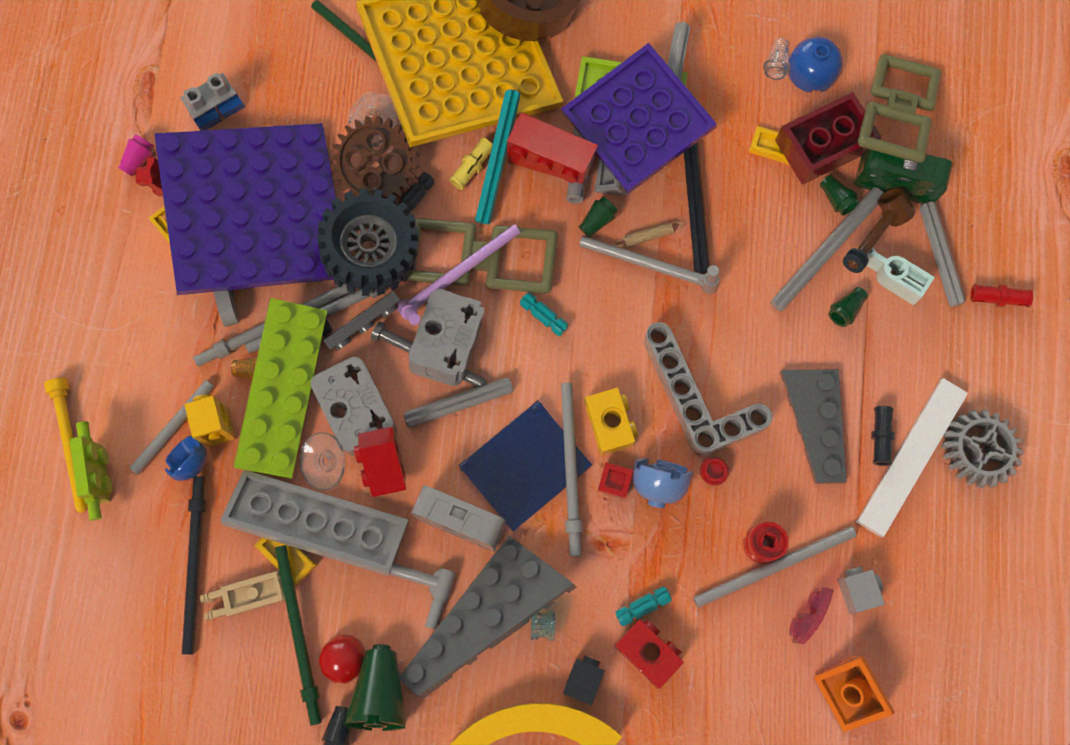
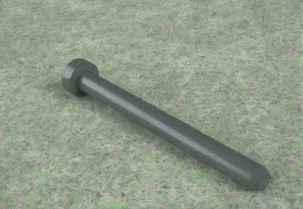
M380 321L376 324L371 334L372 340L378 342L382 339L408 353L413 345V342L387 330L386 324ZM455 363L450 364L449 369H453ZM466 370L464 381L476 387L486 385L487 381L484 377Z

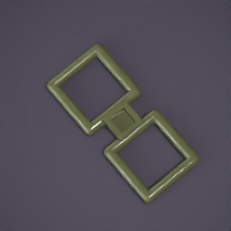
M887 54L880 55L870 92L873 96L888 101L887 105L877 102H869L867 104L858 138L859 146L922 163L926 158L932 119L915 112L916 108L926 111L935 109L942 71L935 67ZM887 67L929 77L926 99L916 94L883 87ZM876 114L920 126L916 148L911 149L872 138L871 133Z
M415 218V227H418L419 234L418 251L421 230L465 233L461 262L489 243L475 241L476 225L474 223ZM494 226L491 241L511 226ZM517 227L521 233L515 238L546 240L542 282L498 278L501 248L471 269L473 271L487 272L486 286L491 289L548 294L551 292L553 285L558 233L555 230ZM417 253L415 267L413 270L409 269L407 281L434 283L446 273L416 271ZM471 270L450 285H468Z

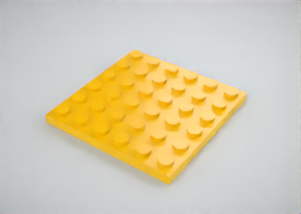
M476 0L356 1V9L410 147L498 124L505 91L508 89L518 91L521 94L515 119H518L521 112L526 115H533L562 107L563 99L538 40L522 41L500 33L482 17Z

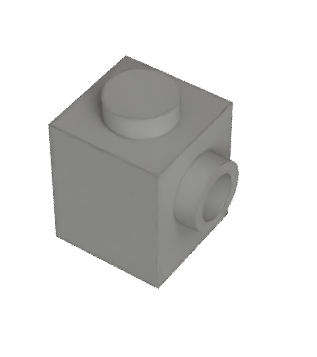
M862 566L844 571L846 577L837 579L849 614L885 605L881 594L883 592V584L880 577L874 574L873 569L863 572Z

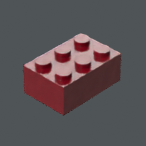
M854 92L781 127L775 141L802 185L861 157L867 150V148L861 147L858 144L865 110ZM873 125L871 137L880 140L882 137Z

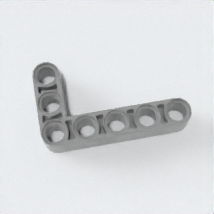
M656 322L649 326L644 339L645 347L694 453L701 456L709 455L757 435L772 422V412L764 404H754L713 421L669 326L661 322ZM660 333L664 336L665 341L663 343H655L650 335ZM671 358L676 362L677 367L668 369L663 365L662 360ZM677 383L686 385L688 393L685 395L676 393L674 385ZM695 409L699 413L700 419L691 421L686 416V410ZM751 413L761 415L763 425H755L751 421ZM724 425H734L737 428V436L727 435L724 431ZM702 434L707 435L711 439V446L707 448L702 447L698 443V436Z

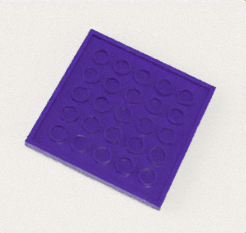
M323 123L154 133L177 295L334 280V276L328 277L324 264L322 265L317 240V235H319L318 224L319 221H323V212L326 208L333 211L332 201L336 199Z

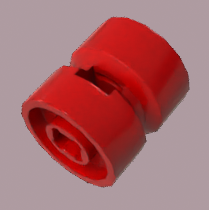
M764 522L751 528L746 533L743 539V548L745 554L752 561L765 564L781 558L786 553L789 538L786 531L780 525L774 522Z

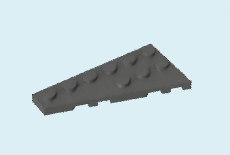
M508 536L402 672L400 680L422 699L450 680L452 675L466 664H472L478 659V655L488 648H494L530 622V618L543 608L548 609L555 603L554 600L565 592L570 593L577 587L527 548Z

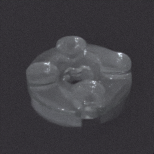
M364 93L352 105L348 115L349 127L353 129L356 128V119L363 125L365 124V116L371 118L372 116L379 115L382 117L383 125L389 118L393 120L392 129L397 124L401 125L391 97L380 93ZM376 135L372 139V147H380L379 144L383 142L381 135Z

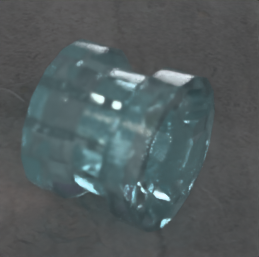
M549 610L547 613L538 612L531 617V640L546 637L548 640L555 641V611Z

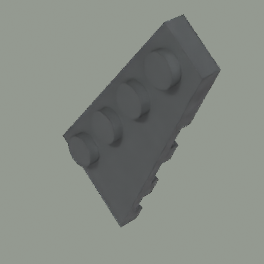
M839 369L781 370L782 382L785 383L789 404L794 411L797 421L796 426L805 446L804 451L814 483H846Z

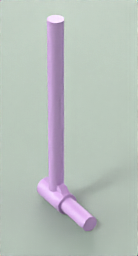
M514 224L412 299H400L396 304L397 311L412 325H417L420 322L417 309L428 301L432 291L445 289L519 235L521 232Z

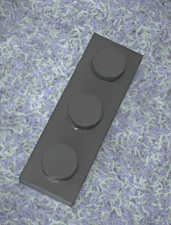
M394 291L389 292L324 338L323 341L330 350L334 347L340 350L352 341L349 336L359 331L362 334L375 324L372 320L381 314L385 318L397 309L395 304L400 301Z

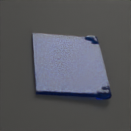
M538 400L458 465L460 470L471 480L499 516L506 520V524L513 532L566 488L563 429ZM576 446L578 478L592 464Z

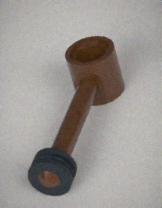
M892 188L878 198L877 203L882 210V217L859 248L850 249L843 258V264L849 271L861 273L869 263L868 253L889 225L900 226L914 217L915 209L903 188Z

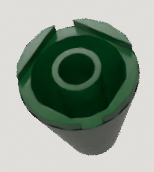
M376 644L373 645L372 649L366 651L346 713L345 724L347 727L372 731V728H382V731L405 729L406 714L397 655L395 651L390 650L391 646Z

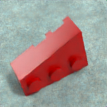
M521 112L507 140L508 163L556 176L571 183L583 184L596 157L598 145Z

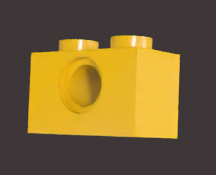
M617 387L585 397V408L600 456L633 447L635 444L634 438H638V432L634 421L629 422L626 411L630 410L626 395H620ZM608 415H614L619 419L620 424L617 427L611 428L605 424L604 418Z
M203 394L192 399L193 402L184 404L192 438L207 447L236 439L229 408L217 398L209 394Z

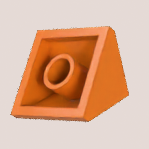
M852 655L814 676L818 687L843 732L895 713L864 656Z

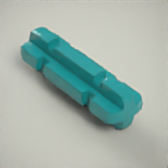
M526 293L520 300V305L525 310H530L531 314L546 327H551V331L557 336L563 335L568 329V323L561 317L558 319L557 314L541 301L537 302V298L533 294Z
M661 586L654 590L655 594L651 595L648 593L629 603L630 607L626 608L624 606L616 610L615 615L622 626H626L633 622V618L639 619L658 609L657 605L664 606L671 602L672 599L669 591L665 586Z

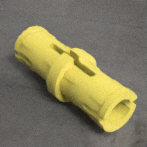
M481 138L471 153L463 157V163L453 176L449 178L451 184L459 190H463L473 175L482 170L481 165L491 154L493 144L489 140Z

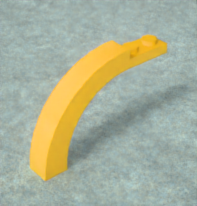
M526 703L503 708L488 714L465 729L450 745H489L506 736L523 732L554 733L572 739L581 745H616L622 736L602 720L580 709L554 703Z

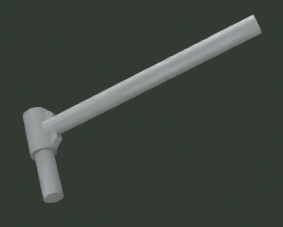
M581 237L580 247L700 285L706 294H713L717 290L719 268L716 265L709 266L706 274H699L589 237Z
M394 563L391 575L430 587L429 590L434 598L425 626L436 630L444 603L448 601L456 573L441 568L434 575Z

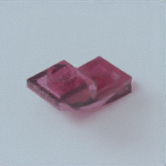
M817 587L815 592L810 593L807 603V609L811 610L810 614L800 613L797 615V618L792 619L789 634L793 636L792 643L805 644L815 633L828 610L833 589Z

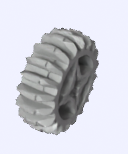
M973 410L968 413V416L964 414L959 416L958 422L950 423L951 431H947L943 435L949 441L942 443L941 447L949 450V453L943 455V459H951L952 464L948 466V469L953 470L956 468L958 470L956 473L957 479L966 476L965 481L967 485H972L976 482L977 488H983L986 484L992 488L997 486L998 482L1001 484L1006 483L1008 476L1011 477L1017 473L1014 467L1021 466L1023 462L1016 456L1023 455L1025 451L1017 448V445L1022 443L1023 439H1015L1013 435L1017 432L1018 428L1009 429L1007 427L1010 419H1004L1000 422L999 413L989 416L988 410H982L979 414ZM972 427L984 429L983 433L979 434L978 437H968L965 435ZM982 444L984 448L980 449L979 445ZM985 449L986 453L983 454L980 450ZM964 451L967 452L969 456V461L966 458ZM987 461L1000 462L993 471L981 470L982 465L986 464Z

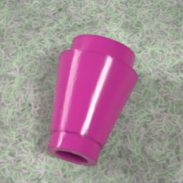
M135 134L132 140L128 139L118 168L133 177L137 168L141 167L147 161V158L153 155L151 151L154 145Z

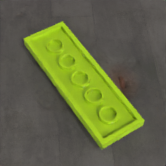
M270 298L233 468L292 478L327 310Z

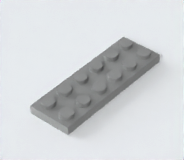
M247 470L243 471L220 520L224 526L389 576L409 525L408 519Z

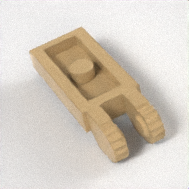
M279 571L220 587L221 590L200 596L201 603H210L220 598H223L225 608L205 613V621L224 616L230 617L285 601Z

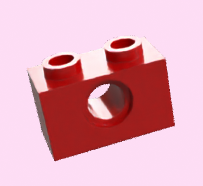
M638 619L614 644V647L657 689H660L684 663L679 658L682 652L671 641L665 644L657 636L660 631L648 619L644 623ZM647 643H653L658 648V655L652 661L645 659L642 653L643 647Z

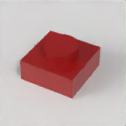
M605 462L598 492L626 499L633 470Z

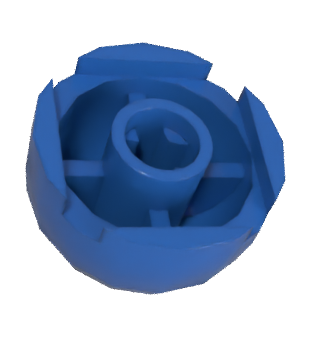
M816 36L803 40L795 47L788 60L787 66L790 80L796 87L805 92H811L812 90L824 92L834 86L841 74L843 64L841 51L833 41L825 37Z

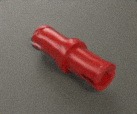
M973 284L970 300L971 302L994 303L997 307H1004L1005 305L1030 307L1033 302V290L1008 288L1007 285L992 287Z

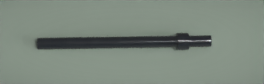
M195 476L193 478L192 499L188 500V512H191L181 653L185 655L194 654L203 512H206V500H204L205 477Z

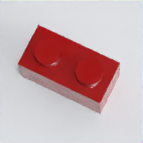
M393 426L359 433L358 445L354 446L355 458L357 463L363 464L364 470H361L363 486L370 488L372 497L406 490L405 471Z

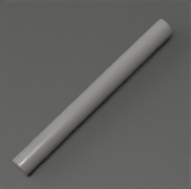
M205 380L186 403L193 402L192 399L196 396L209 394L214 386ZM184 405L130 466L133 472L139 475L185 422L187 414Z

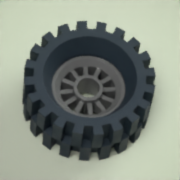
M367 188L359 189L360 196L355 197L352 191L344 193V202H341L338 197L333 200V211L326 208L323 212V221H319L317 240L322 265L324 264L328 277L334 276V283L340 288L343 284H346L347 292L355 294L356 288L362 289V296H370V290L376 289L378 296L385 294V287L388 285L393 291L399 287V279L405 282L409 278V269L413 270L416 264L419 234L418 227H415L416 220L413 213L408 215V206L404 202L397 206V197L391 193L387 199L383 198V190L375 189L374 195H367ZM369 241L373 242L376 246L372 249H365L361 245Z

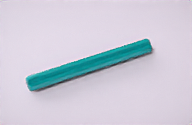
M511 89L505 91L475 217L476 222L485 225L491 223L507 156V140L513 130L521 97L520 92Z

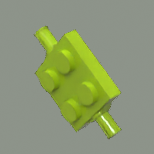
M84 421L76 423L78 437L70 438L77 497L85 500L88 506L89 521H96L102 519L100 503L111 501L110 493L113 490V486L106 471V465L109 462L108 453L102 445L93 442L90 436L89 422Z

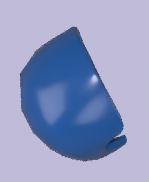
M192 436L186 437L167 456L165 461L170 470L166 468L165 471L176 481L194 478L200 474L207 462L206 448L201 442L192 438Z

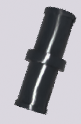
M890 406L874 407V431L871 432V439L874 440L873 464L890 466L892 465V441L895 440V432H892L893 408Z

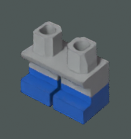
M223 73L211 75L206 83L197 88L191 87L184 91V95L180 97L200 131L208 130L222 121L214 107L218 108L224 119L245 108Z

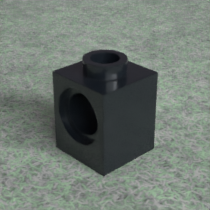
M585 655L582 661L575 659L563 694L592 706L605 670L599 668L601 662Z

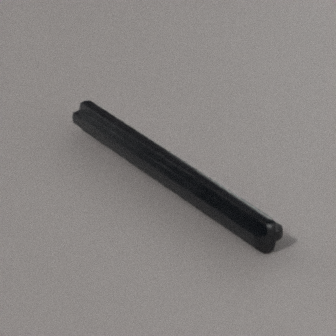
M697 142L684 152L694 272L706 274L710 262L699 145Z

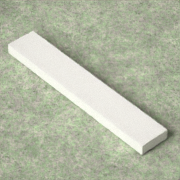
M944 378L938 382L894 456L892 465L887 468L856 520L858 524L880 538L885 536L968 394L966 391Z

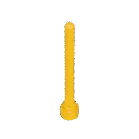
M64 377L53 378L44 382L45 392L54 401L75 509L83 513L87 510L88 506L83 498L77 497L70 438H73L65 399L68 396L67 392L70 390L68 379Z

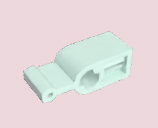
M874 247L867 255L869 258L867 266L877 272L876 278L878 283L912 305L923 297L935 278L903 257L891 256L888 259L877 253Z

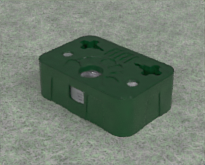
M867 149L860 157L854 184L867 190L878 187L883 192L895 187H901L910 201L921 204L931 201L936 202L947 191L953 163L948 159L926 154V158L922 163H917Z

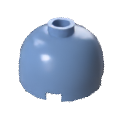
M639 458L635 461L633 483L637 492L645 499H648V505L665 508L666 503H676L688 492L693 471L687 472V467L663 460H657V463L648 464L649 458Z

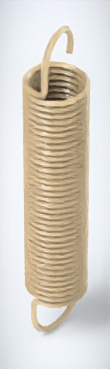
M669 222L623 236L622 240L625 241L626 247L671 235L674 234L673 223ZM622 240L616 241V242H615V246H623V245H616L617 242L622 241Z

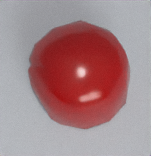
M339 634L329 640L319 656V666L324 677L333 683L346 684L351 682L359 675L366 650L361 641L352 635Z

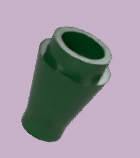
M833 175L827 176L820 183V187L825 192L836 213L839 212L844 216L859 204L857 193L838 181Z
M602 196L599 200L594 201L578 227L590 238L598 230L615 219L614 215L618 210L608 199Z
M855 287L851 292L831 304L828 313L830 319L840 327L853 324L861 307L868 299L867 292L860 287Z

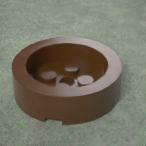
M580 0L476 1L482 17L500 33L517 40L537 41V38L547 36L552 38L561 33L570 23Z

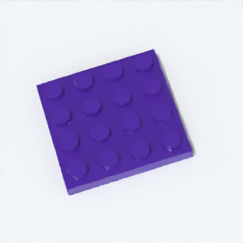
M649 43L561 108L562 113L582 138L598 145L596 155L627 194L631 193L692 147L717 126V123Z

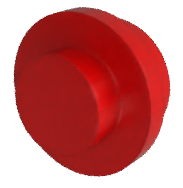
M709 457L700 466V476L709 485H720L728 478L729 467L719 457Z

